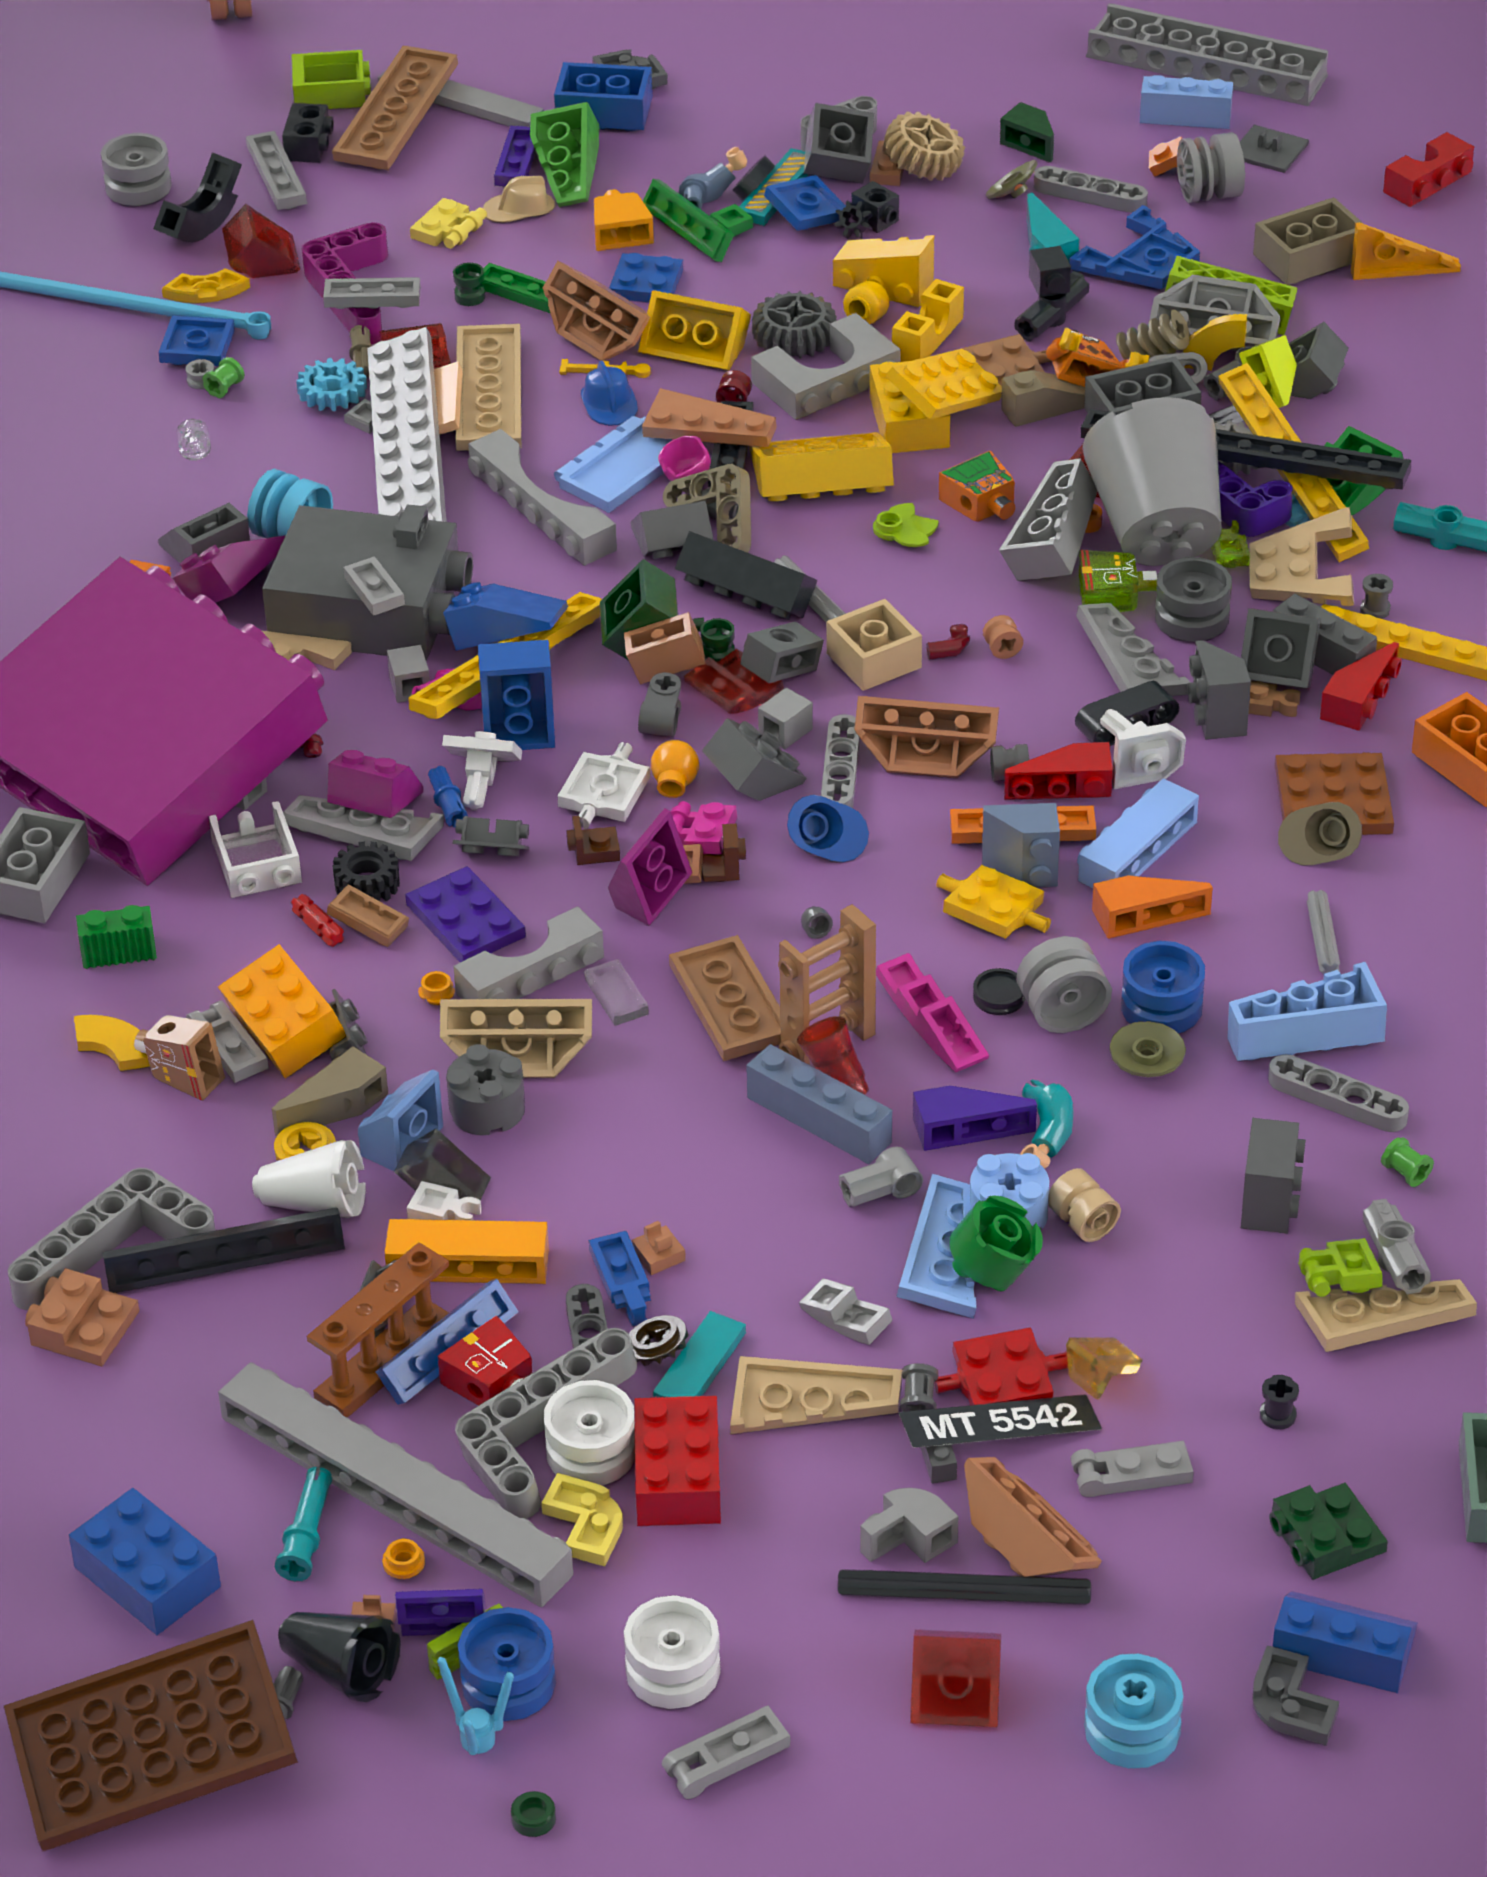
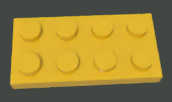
M962 348L892 366L886 375L929 419L999 401L1002 398V386L998 383V379L992 373L985 371L976 362V358Z

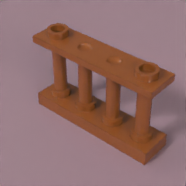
M418 1242L306 1336L307 1342L329 1355L331 1361L332 1375L313 1390L314 1399L326 1406L335 1407L343 1416L348 1418L385 1386L375 1371L449 1314V1312L432 1302L430 1282L449 1267V1260ZM415 1295L416 1304L403 1314L402 1306ZM387 1319L388 1328L375 1338L374 1329ZM359 1343L360 1351L347 1361L346 1353Z

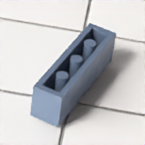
M769 1044L746 1065L748 1099L861 1161L870 1164L892 1143V1109L781 1049Z

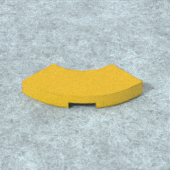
M226 268L209 275L181 273L162 287V296L169 300L184 303L220 301L249 289L250 278Z
M1232 314L1210 320L1209 324L1190 336L1189 345L1186 349H1183V353L1195 352L1200 354L1207 363V370L1211 371L1214 361L1221 353L1232 348L1245 347L1247 314ZM1191 365L1184 366V368L1194 369Z
M74 1016L78 1051H96L106 1054L116 1062L120 1071L150 1067L147 1054L137 1051L134 1047L135 1037L140 1031L137 1027L109 1016Z

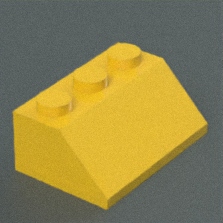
M652 290L647 310L650 319L642 332L638 352L729 371L744 347L751 314L742 307Z

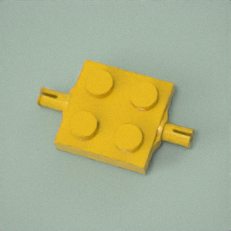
M981 865L967 879L961 881L945 873H942L937 880V888L951 893L944 900V913L1006 939L1014 930L1026 925L1046 933L1051 925L1050 918L1034 912L1043 903V890L998 872L993 868Z

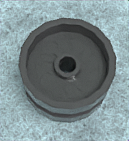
M1185 557L1164 565L1157 574L1155 622L1160 630L1170 637L1183 641H1204L1215 638L1223 633L1229 625L1232 577L1227 569L1215 561L1198 557Z

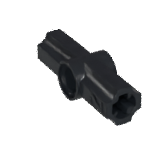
M1075 271L1071 273L1070 293L1040 298L1038 296V300L1015 319L1014 328L1023 339L1031 341L1040 336L1049 327H1058L1064 324L1066 312L1089 293L1090 286L1084 279L1083 274Z

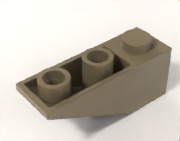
M354 1046L272 1107L275 1136L286 1127L296 1123L314 1122L327 1125L362 1115L388 1095L386 1067Z

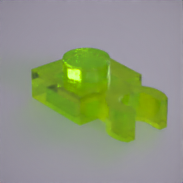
M1236 520L1232 521L1230 529H1221L1220 537L1211 547L1214 561L1226 568L1249 566L1250 552L1246 536L1238 535L1239 524Z

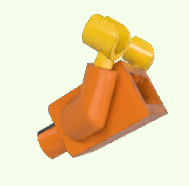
M1065 328L1061 337L1055 338L1046 350V356L1053 362L1057 378L1085 387L1087 376L1148 363L1150 355L1131 352L1130 359L1119 361L1102 340L1081 334L1077 330Z

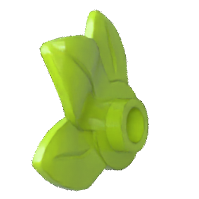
M904 503L891 507L889 511L879 513L873 523V532L876 536L886 541L895 540L904 546L921 547L929 543L928 537L936 531L939 521L915 515L914 504Z

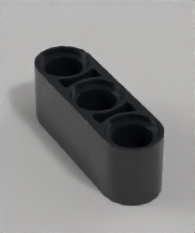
M1148 681L1087 704L1077 713L1075 725L1091 743L1109 742L1110 746L1115 745V736L1100 723V719L1107 710L1117 711L1133 725L1142 721L1146 726L1171 723L1178 715L1180 707L1179 703L1157 681Z

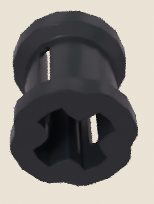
M1273 1375L1271 1378L1266 1379L1262 1385V1396L1265 1398V1402L1260 1408V1419L1269 1428L1286 1429L1295 1423L1297 1411L1293 1402L1299 1396V1385L1289 1376Z

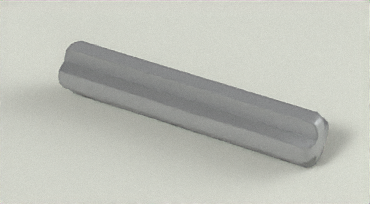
M1312 890L1308 893L1307 906L1319 970L1322 974L1335 970L1339 971L1340 959L1328 896L1323 890L1317 892Z

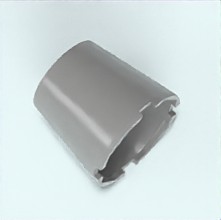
M1171 397L1133 402V409L1118 415L1113 411L1108 413L1088 431L1083 442V454L1125 556L1139 564L1157 566L1166 565L1173 560L1185 557H1197L1207 551L1216 543L1222 529L1217 437L1213 417L1211 418L1206 413L1205 407L1196 402Z

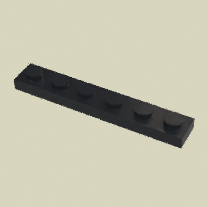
M330 1208L105 1251L102 1254L109 1292L119 1293L345 1249L339 1210L338 1208Z

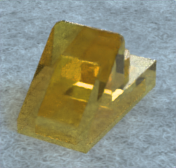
M1070 1337L1066 1343L1070 1379L1095 1399L1101 1398L1112 1376L1136 1374L1143 1359L1114 1337Z

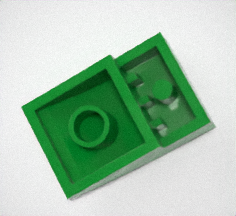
M1351 426L1345 429L1334 444L1327 442L1324 445L1404 459L1402 451ZM1327 478L1345 507L1350 508L1351 516L1361 511L1386 490V488L1363 483L1354 484L1350 481Z

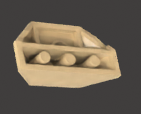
M592 999L440 1000V1038L458 1057L465 1054L470 1046L481 1044L485 1045L488 1049L500 1050L520 1059L522 1062L523 1078H555L592 1038Z

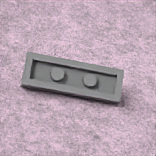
M420 277L325 279L324 308L367 307L373 309L378 307L408 308L419 306L421 293Z

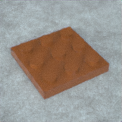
M1382 753L1275 755V771L1283 820L1291 812L1301 808L1328 802H1341L1350 806L1357 813L1362 824V835L1393 834L1394 819Z

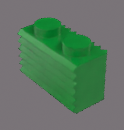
M129 905L120 910L105 912L91 910L86 914L76 915L83 968L88 969L92 967L95 969L97 966H111L112 964L117 966L119 963L125 964L129 962L132 964L134 961H148L149 959L154 961L157 958L150 906Z

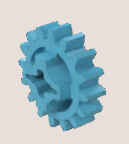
M328 358L326 363L316 360L315 366L306 365L305 372H299L298 379L296 380L300 401H307L308 407L318 405L320 411L325 409V407H330L332 411H336L337 406L347 409L349 402L359 403V397H365V389H367L366 374H364L363 368H356V362L354 361L345 364L344 358L337 362H333L332 358Z

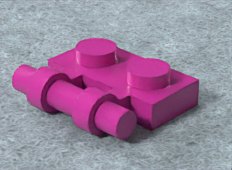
M681 801L672 808L671 814L683 845L701 844L703 854L722 853V824H735L737 820L736 805H723L719 802H712L701 805L698 812H690L691 805L686 801Z

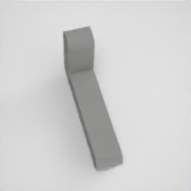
M148 1168L132 1169L10 1264L7 1272L13 1303L23 1310H28L32 1304L40 1305L45 1298L46 1284L52 1276L59 1278L65 1268L84 1273L103 1258L102 1252L113 1250L143 1225L166 1240L215 1231L212 1209Z
M609 1328L600 1332L464 1414L458 1420L455 1432L465 1461L503 1509L518 1518L525 1519L532 1517L538 1512L541 1507V1497L534 1474L514 1448L545 1430L544 1409L550 1397L562 1387L578 1381L598 1380L617 1386L629 1379L637 1369V1361L629 1334L619 1328Z

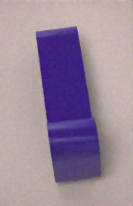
M1218 460L1221 520L1242 536L1254 537L1290 521L1292 516V486L1290 483L1282 480H1273L1253 488Z

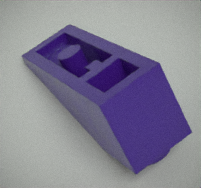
M951 1085L913 1092V1121L924 1151L1036 1132L1037 1103L1035 1099Z

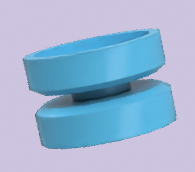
M1120 1654L1103 1661L1091 1673L1086 1687L1084 1726L1086 1740L1095 1754L1110 1764L1124 1768H1147L1164 1761L1176 1749L1181 1733L1183 1691L1181 1681L1173 1669L1154 1657L1142 1654Z

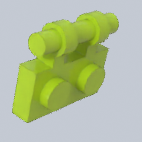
M1366 1238L1326 1242V1249L1313 1251L1311 1248H1304L1299 1253L1298 1264L1301 1272L1306 1276L1307 1286L1320 1297L1327 1296L1331 1290L1330 1286L1340 1284L1342 1291L1364 1293L1371 1288L1383 1287L1382 1271Z

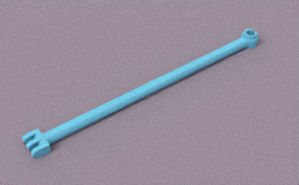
M0 271V287L170 317L174 315L234 319L235 328L246 329L251 337L257 340L268 337L269 329H272L270 315L262 311L240 313Z

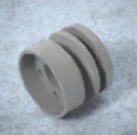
M1235 133L1214 134L1210 137L1209 144L1202 136L1196 137L1194 141L1191 138H1184L1179 141L1177 172L1182 194L1188 203H1196L1200 199L1209 201L1212 198L1213 190L1219 199L1240 197L1243 194L1245 187V163L1241 144Z

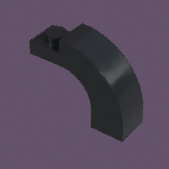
M212 152L202 181L195 194L182 204H174L164 200L153 229L185 242H196L206 238L221 226L237 200L238 195L232 193L242 164Z

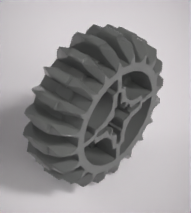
M788 291L787 294L783 295L776 293L774 298L765 297L764 302L758 303L757 309L754 310L752 316V334H754V339L757 340V345L762 348L764 347L765 351L779 346L789 356H798L800 359L802 355L812 357L815 351L824 352V348L830 346V323L837 321V316L835 315V310L832 309L831 303L825 302L821 296L814 297L813 293L806 295L802 294L801 291L798 293Z

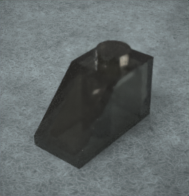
M434 1129L409 1143L394 1170L415 1191L421 1181L457 1189L459 1199L474 1197L481 1200L491 1179L485 1171L438 1129Z

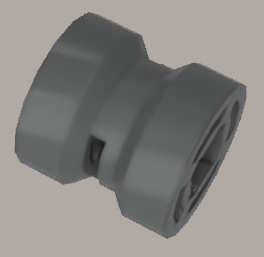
M1016 744L1013 748L1005 749L1002 745L991 746L990 765L993 781H1004L1005 769L1029 760L1027 744Z

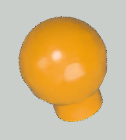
M670 740L659 745L652 754L650 762L652 775L658 782L657 790L661 795L668 798H677L685 793L686 786L694 781L700 765L694 748L680 740Z

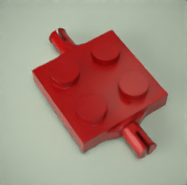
M1031 1327L953 1342L952 1352L957 1364V1373L939 1376L938 1380L934 1382V1387L937 1394L960 1389L969 1400L970 1405L1053 1398L1054 1391L1048 1377V1372L1071 1368V1358L1068 1351L1045 1356L1038 1348Z

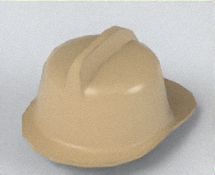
M518 176L510 179L502 194L488 200L484 204L483 209L487 212L486 218L488 220L504 223L532 216L545 215L554 209L555 202L550 195L546 194L545 180L542 176Z

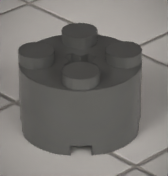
M476 1044L470 1046L465 1054L458 1057L449 1066L446 1074L448 1105L453 1122L457 1127L475 1135H490V1130L502 1127V1132L520 1122L525 1113L524 1080L520 1059L506 1052L488 1049L485 1045Z

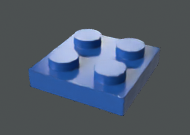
M817 175L766 186L764 197L797 231L840 221L839 215L835 211H842L846 207Z
M622 253L609 288L629 301L646 303L650 302L652 290L674 294L683 272V259H675L669 256H647L639 253Z
M172 315L158 352L159 362L183 365L194 360L205 359L212 362L214 366H219L220 361L226 357L235 331L234 319Z

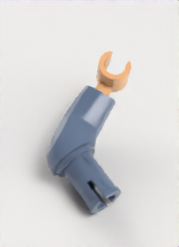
M739 147L730 149L726 153L730 163L726 166L719 163L706 173L687 176L681 182L678 193L699 209H702L703 203L717 200L736 179L732 172L734 170H741L747 165V158L743 150H740Z

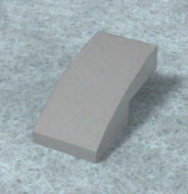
M822 1279L799 1302L801 1309L820 1323L846 1337L870 1345L893 1321L889 1308L858 1300L854 1287L827 1279Z

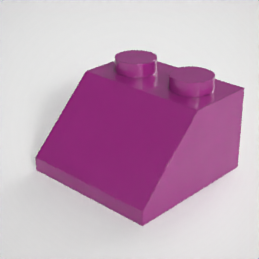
M346 750L328 764L327 802L392 818L423 793L424 786L411 768L398 764L391 758H374L365 756L363 752L358 750Z

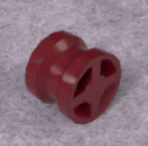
M727 371L723 374L716 391V401L718 403H721V401L747 402L752 389L750 377L741 371Z

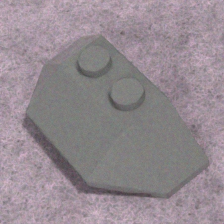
M1191 275L1164 293L1155 296L1150 319L1156 318L1159 320L1160 315L1166 313L1171 317V310H1177L1187 322L1189 336H1191L1215 318L1232 314H1247L1245 347H1255L1277 338L1280 315L1256 284ZM1232 348L1229 350L1238 351L1240 348Z

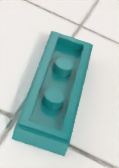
M709 1311L686 1344V1347L683 1348L654 1389L653 1398L703 1396L745 1336L746 1324Z

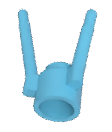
M440 1657L437 1662L455 1713L456 1724L459 1726L462 1747L470 1755L485 1753L495 1744V1732L503 1729V1715L514 1675L511 1672L506 1673L494 1714L490 1715L481 1708H472L466 1712L463 1709L446 1659Z

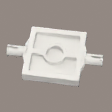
M621 742L614 755H596L583 752L558 794V807L580 812L581 828L583 826V829L589 828L594 816L625 822L650 779V767L627 760L633 751L629 743H626L624 746V742Z

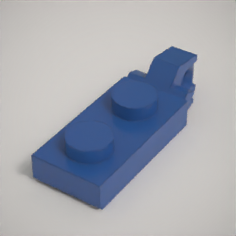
M627 1230L588 1240L590 1254L611 1303H614L616 1309L625 1307L632 1327L647 1320L645 1302L651 1301L649 1281Z

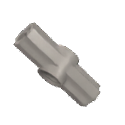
M1387 1199L1373 1200L1372 1204L1363 1210V1222L1378 1250L1379 1266L1390 1273L1396 1287L1403 1289L1406 1294L1420 1293L1421 1289L1430 1283L1431 1274L1414 1241L1415 1231L1413 1225L1404 1221L1396 1205H1391Z

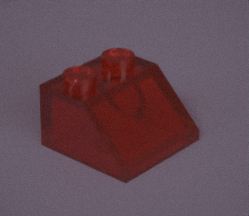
M245 204L222 228L228 263L236 272H244L254 279L293 274L301 269L293 234L249 205Z
M915 1629L910 1723L998 1727L1001 1633Z

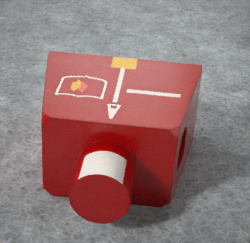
M494 1316L438 1355L440 1383L478 1406L533 1373L530 1353L497 1316Z

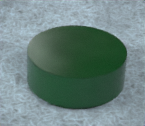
M530 1791L518 1796L511 1806L513 1827L518 1833L528 1837H538L548 1833L556 1822L553 1800L547 1794L538 1791Z

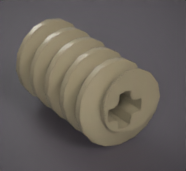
M1171 310V317L1165 313L1160 315L1159 320L1156 318L1150 319L1148 325L1140 323L1138 330L1131 327L1128 328L1127 334L1119 332L1116 335V343L1124 360L1130 359L1131 352L1150 355L1149 359L1156 355L1174 354L1177 350L1186 349L1190 339L1187 322L1177 310Z

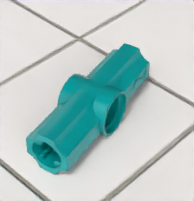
M1404 502L1399 503L1393 522V529L1395 531L1428 538L1431 545L1441 550H1450L1457 546L1487 552V521L1465 517L1460 509L1452 505H1441L1435 509H1430Z

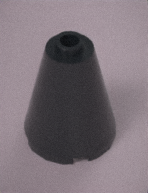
M294 1612L282 1622L278 1631L280 1648L285 1654L350 1699L367 1703L382 1693L377 1688L384 1679L391 1681L400 1658V1635L392 1630L391 1625L394 1623L382 1616Z

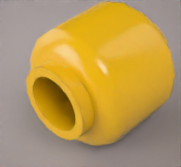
M864 281L857 284L846 293L843 300V309L846 316L857 313L869 324H873L881 319L889 308L887 291L881 284L875 281Z

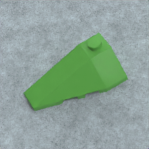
M588 102L532 113L530 117V138L558 206L563 207L587 202L599 149V123Z

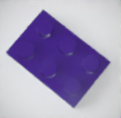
M468 866L405 894L406 905L460 963L483 951L493 953L526 937L525 925Z

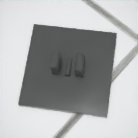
M1254 124L1242 138L1240 144L1244 162L1285 173L1309 144V139Z

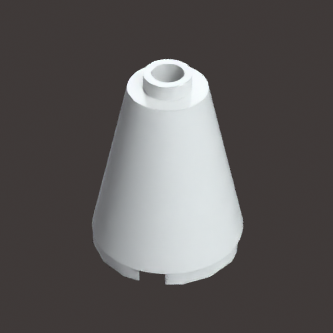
M339 1140L261 1166L258 1174L253 1177V1192L255 1197L260 1198L262 1204L305 1212L338 1208L340 1217L350 1218L361 1214L364 1206L366 1184L365 1182L358 1183L357 1170H364L363 1160L359 1148L354 1141Z

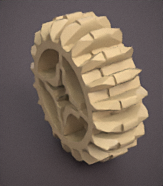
M917 111L915 114L911 112H906L904 115L898 114L886 130L883 145L886 148L885 153L891 156L890 161L898 163V169H905L908 171V174H915L919 179L926 177L929 181H932L934 178L942 181L944 177L950 178L953 173H956L957 168L960 167L963 161L964 139L958 136L957 130L950 128L949 123H943L940 121V118L935 119L929 113L922 115Z

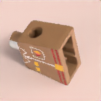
M167 1015L162 1017L150 1030H140L135 1037L134 1047L137 1051L147 1054L152 1075L157 1080L203 1101L225 1079L212 1023Z

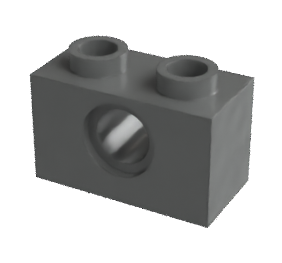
M796 621L749 633L744 643L740 664L768 683L817 670L824 639Z

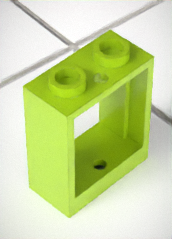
M362 50L292 54L294 103L328 104V109L362 107L366 101L365 95L371 94L369 61H363Z

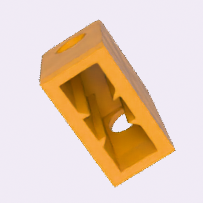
M612 189L608 190L604 196L594 198L596 251L654 244L653 217L637 193L621 194L618 190Z

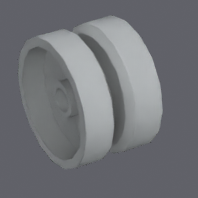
M130 133L113 138L103 146L101 161L105 173V190L107 196L114 202L133 206L146 205L161 200L169 193L172 183L168 167V149L162 139L147 133Z
M1062 936L1041 943L1023 958L1017 969V984L1028 1002L1039 1026L1049 1032L1067 1033L1080 1030L1100 1017L1111 1001L1112 987L1089 944L1078 937Z

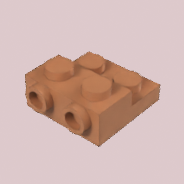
M65 1268L59 1278L52 1276L48 1280L44 1291L45 1298L40 1305L32 1304L29 1307L25 1318V1325L28 1327L32 1346L103 1367L139 1313V1303L136 1299L103 1290L100 1278Z

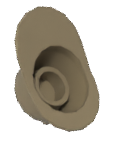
M1328 802L1291 812L1282 821L1278 831V844L1282 853L1290 861L1299 865H1316L1343 859L1350 856L1358 848L1362 838V824L1357 813L1350 806L1341 802Z

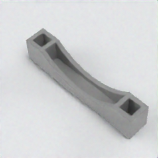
M502 429L468 443V466L473 475L478 476L487 483L492 491L499 493L508 501L510 506L518 509L527 517L529 522L537 525L551 540L556 541L570 556L575 557L585 566L617 550L616 523L596 507L582 506L563 501L537 487L526 476L521 467L520 444Z

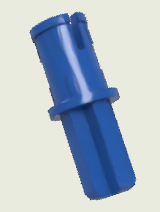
M439 765L436 769L431 768L428 772L430 782L435 791L433 800L441 808L447 825H452L453 828H456V820H463L464 816H468V813L461 802L460 789L458 786L453 785L446 768Z

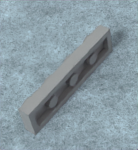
M270 131L246 136L247 148L277 210L293 209L296 206L307 204L306 193L276 132Z

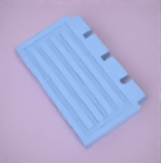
M632 416L619 425L616 430L611 431L597 441L595 445L590 446L576 456L573 461H569L555 471L554 477L559 482L561 489L610 513L664 473L658 456L662 448L674 439L643 437L642 425L646 416L641 419Z

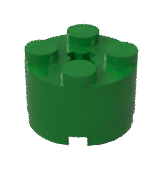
M994 1195L989 1196L984 1201H978L950 1236V1250L954 1258L952 1262L953 1269L961 1277L971 1278L979 1284L991 1287L996 1291H1005L1018 1279L1041 1251L1043 1237L1039 1226L1035 1223L1032 1227L1025 1217L1028 1212L1020 1204L1009 1198Z

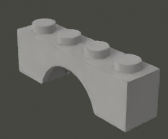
M577 906L547 921L548 938L540 948L532 953L518 957H502L483 951L454 965L455 992L461 999H520L604 958L603 930Z

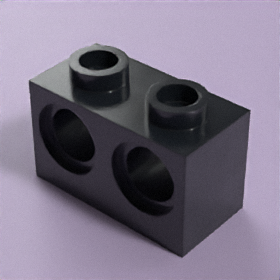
M292 103L282 134L283 148L290 162L320 163L323 151H328L329 135H332L334 131V119L332 116H329L328 104Z

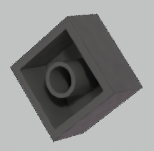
M815 103L807 124L804 173L863 184L871 164L874 113Z
M1248 608L1241 658L1245 661L1250 680L1310 688L1321 618Z
M1252 1118L1243 1192L1242 1229L1288 1234L1289 1219L1298 1218L1300 1195L1292 1193L1293 1191H1300L1303 1167L1295 1166L1296 1162H1304L1306 1140L1298 1139L1300 1123Z

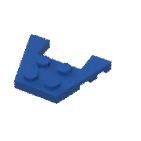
M1142 205L1126 217V228L1142 234V237L1114 257L1085 246L1070 257L1069 264L1072 270L1163 289L1167 285L1169 273L1172 270L1176 255L1200 261V251L1178 232L1171 233L1166 228L1164 220L1152 217L1151 209Z

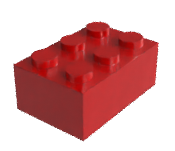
M717 1396L634 1398L637 1526L721 1524Z

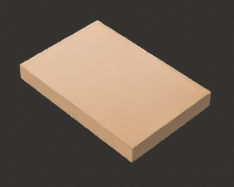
M459 362L434 369L439 435L459 429L463 371Z

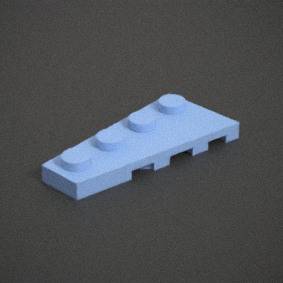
M932 1174L896 1297L974 1319L976 1312V1297H974L975 1281L971 1278L961 1277L955 1272L952 1266L954 1258L949 1243L952 1232L971 1210L970 1184Z

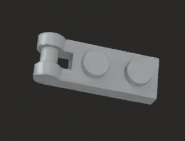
M222 1000L210 1004V1009L200 1012L196 1010L186 1015L188 1019L212 1023L222 1066L234 1083L269 1069L265 1054Z
M1184 1440L1097 1453L1089 1449H1081L1074 1452L1070 1458L1074 1472L1079 1474L1077 1484L1080 1494L1085 1497L1193 1483L1194 1471Z
M767 1705L669 1752L662 1760V1766L670 1777H676L678 1780L677 1788L683 1797L692 1799L700 1795L707 1786L790 1747V1735ZM699 1761L702 1766L692 1770L690 1765Z

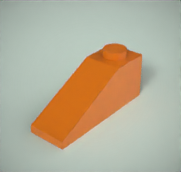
M1127 875L1093 883L1092 911L1107 938L1110 939L1211 915L1213 887L1208 882Z

